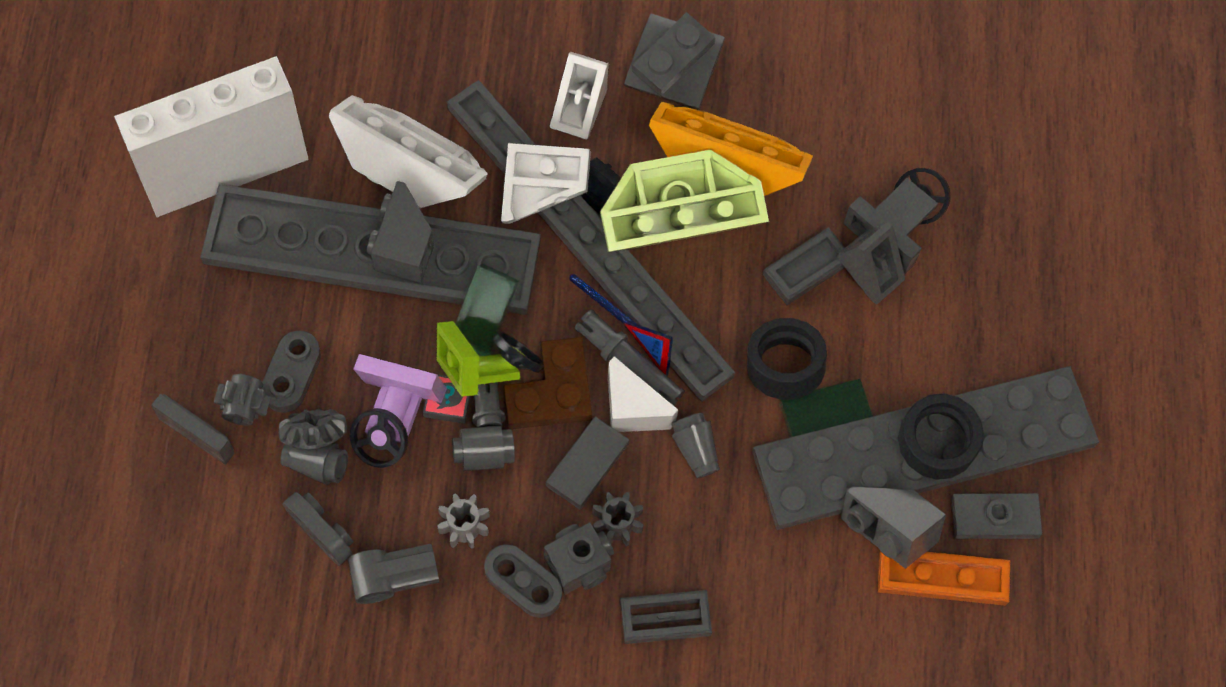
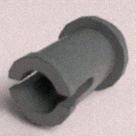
M498 382L489 383V385L479 384L478 395H474L476 413L472 416V423L477 427L501 426L502 428V423L506 420L505 413L500 410Z

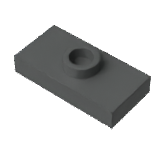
M1038 493L954 494L951 498L954 539H1039L1042 535Z

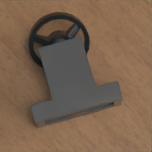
M929 168L912 169L899 178L894 191L876 209L859 196L849 206L843 224L857 236L886 222L893 225L905 275L915 265L922 249L908 235L919 224L932 223L944 215L950 204L949 185L945 178L935 170ZM917 172H926L935 176L943 186L945 197L934 195L928 185L920 184ZM938 203H944L938 214L924 220L937 207Z

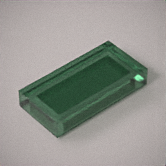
M483 263L478 265L455 324L476 353L486 356L491 353L495 343L492 337L501 328L519 280Z
M861 379L817 389L799 399L780 400L779 402L790 437L873 417Z

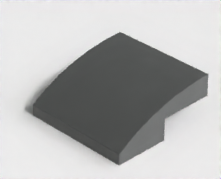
M651 13L624 83L625 87L700 110L725 37L711 33L715 36V44L660 96L632 72V64L677 22Z

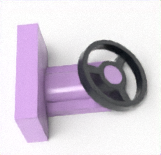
M359 354L353 370L364 383L381 387L374 408L363 412L354 420L350 429V441L354 452L363 462L373 467L385 468L395 464L404 456L408 446V436L421 400L429 399L441 403L447 387L437 374ZM371 415L365 429L367 437L358 440L357 430L361 420ZM370 444L377 450L387 449L395 458L388 461L376 460L367 455L362 446Z

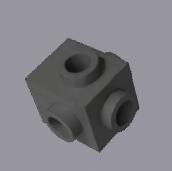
M590 522L582 527H579L578 524H573L564 528L556 534L555 541L544 546V559L552 574L559 580L564 595L581 586L585 590L591 589L607 578L606 573L611 568L610 556L614 554V550L603 531L596 533Z

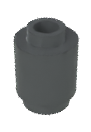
M501 426L460 429V437L452 438L454 463H462L463 471L504 468V464L514 463L515 450L512 429L502 430Z

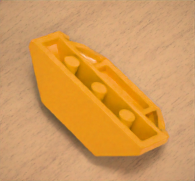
M666 102L660 103L649 124L667 157L712 150L749 175L759 179L762 182L764 196L803 181L813 158V155L800 151L796 146L778 137L705 111L688 107H674V105Z

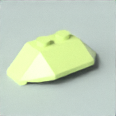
M712 150L630 164L600 211L608 252L645 247L769 222L762 182Z

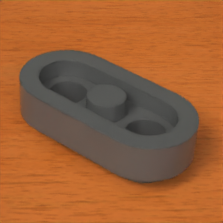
M293 331L285 335L278 344L262 381V389L266 390L265 395L271 397L268 407L276 412L286 413L297 409L306 396L321 360L318 341L312 334L305 331ZM301 345L306 348L300 355L291 353L295 346ZM281 382L290 384L285 392H277L275 390L276 386Z
M294 492L282 503L294 521L335 564L340 566L353 555L349 548L354 542L338 523L331 527L321 517L325 511L310 493L307 492L302 497L299 493Z
M500 545L488 553L484 564L485 575L488 582L530 616L543 618L557 611L562 601V587L559 580L553 574L513 545ZM504 564H510L515 569L514 573L510 576H503L498 570ZM543 590L549 597L545 602L538 603L532 598L534 592Z

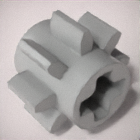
M455 493L453 494V503L448 508L439 506V515L447 519V521L437 525L438 533H450V545L452 548L458 542H467L468 546L472 549L474 548V539L478 534L488 536V527L480 523V521L490 517L489 509L481 508L478 510L475 494L469 500L460 499ZM465 515L471 516V523L465 522L462 527H457L456 519L463 520Z

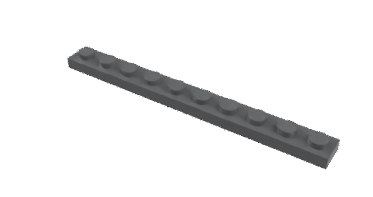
M479 80L447 101L448 110L504 174L506 173L508 143L536 145ZM580 195L537 212L637 328L670 339L667 363L701 402L734 378L735 371L629 250L608 252L602 220Z

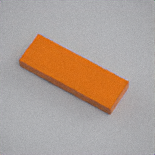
M880 551L878 592L1006 606L1009 603L1010 560L926 552L905 569Z

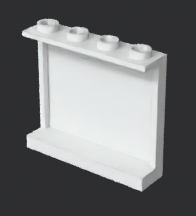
M277 56L114 116L156 217L216 195L219 184L238 187L309 160L293 93Z

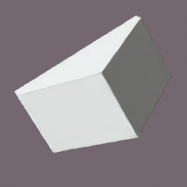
M574 52L569 53L550 128L586 140L589 138L607 92L608 63Z
M616 357L610 360L608 365V392L611 427L618 432L670 430L672 424L677 420L678 409Z

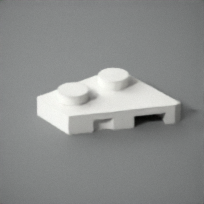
M508 143L501 222L505 224L513 223L588 192L590 149Z

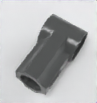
M432 544L389 553L385 550H368L348 558L355 601L359 604L384 601L394 596V592L440 583Z

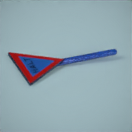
M572 274L569 278L570 281L620 320L658 369L668 376L673 337L636 324L577 275Z

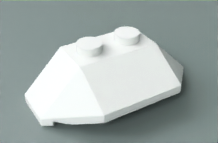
M353 95L330 110L329 118L352 168L367 176L370 181L380 184L392 192L397 181L404 182L420 208L464 197L487 177L488 173L483 168H480L479 163L468 150L401 112L379 104L364 103L362 98Z

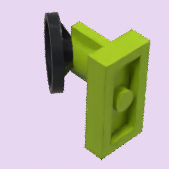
M454 321L437 323V362L461 397L478 395L479 384L519 380L520 371L518 369L539 373L544 364L528 347L503 331L497 330L492 337L499 348L500 354L479 356Z

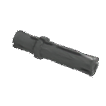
M593 309L582 316L581 320L583 323L578 322L576 324L575 330L580 332L601 351L600 356L605 361L616 357L673 406L678 402L676 398H681L685 393L683 388L676 385L627 341L628 336L623 331L617 333Z

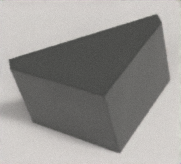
M888 222L864 231L836 255L861 289L875 304L880 303L905 281L894 228Z

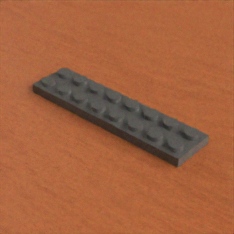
M219 184L200 258L205 265L527 315L541 243V234L424 216L432 229L434 249L422 283L374 270L371 254L367 253V246L372 231L374 229L379 231L383 218L380 217L381 209Z
M1071 366L955 395L974 408L982 421L984 438L980 452L968 469L953 478L936 480L922 476L908 466L900 453L898 435L901 423L911 407L755 446L752 453L776 529L780 530L842 514L846 491L852 486L911 489L917 493H922L1095 448L1099 440ZM940 414L928 415L917 425V442L922 450L932 457L943 460L951 459L959 455L963 450L966 440L965 433L960 425L950 417Z

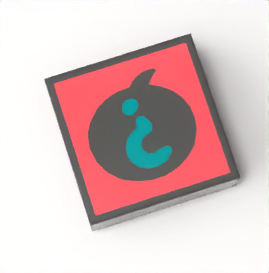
M438 375L447 387L441 403L429 399L425 400L424 418L465 424L471 396L461 397L448 376Z

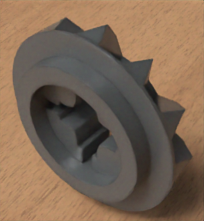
M321 408L311 411L305 409L304 412L299 414L292 413L288 416V419H284L279 423V439L282 443L298 449H317L328 446L347 432L345 415L339 414L333 409L323 411Z

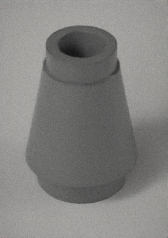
M697 413L672 424L674 430L672 438L690 468L694 471L696 479L719 471L711 421H706L703 413Z
M337 443L317 449H298L285 444L281 453V465L289 467L322 484L329 485L331 482L340 483L348 465V453L346 450L340 449Z

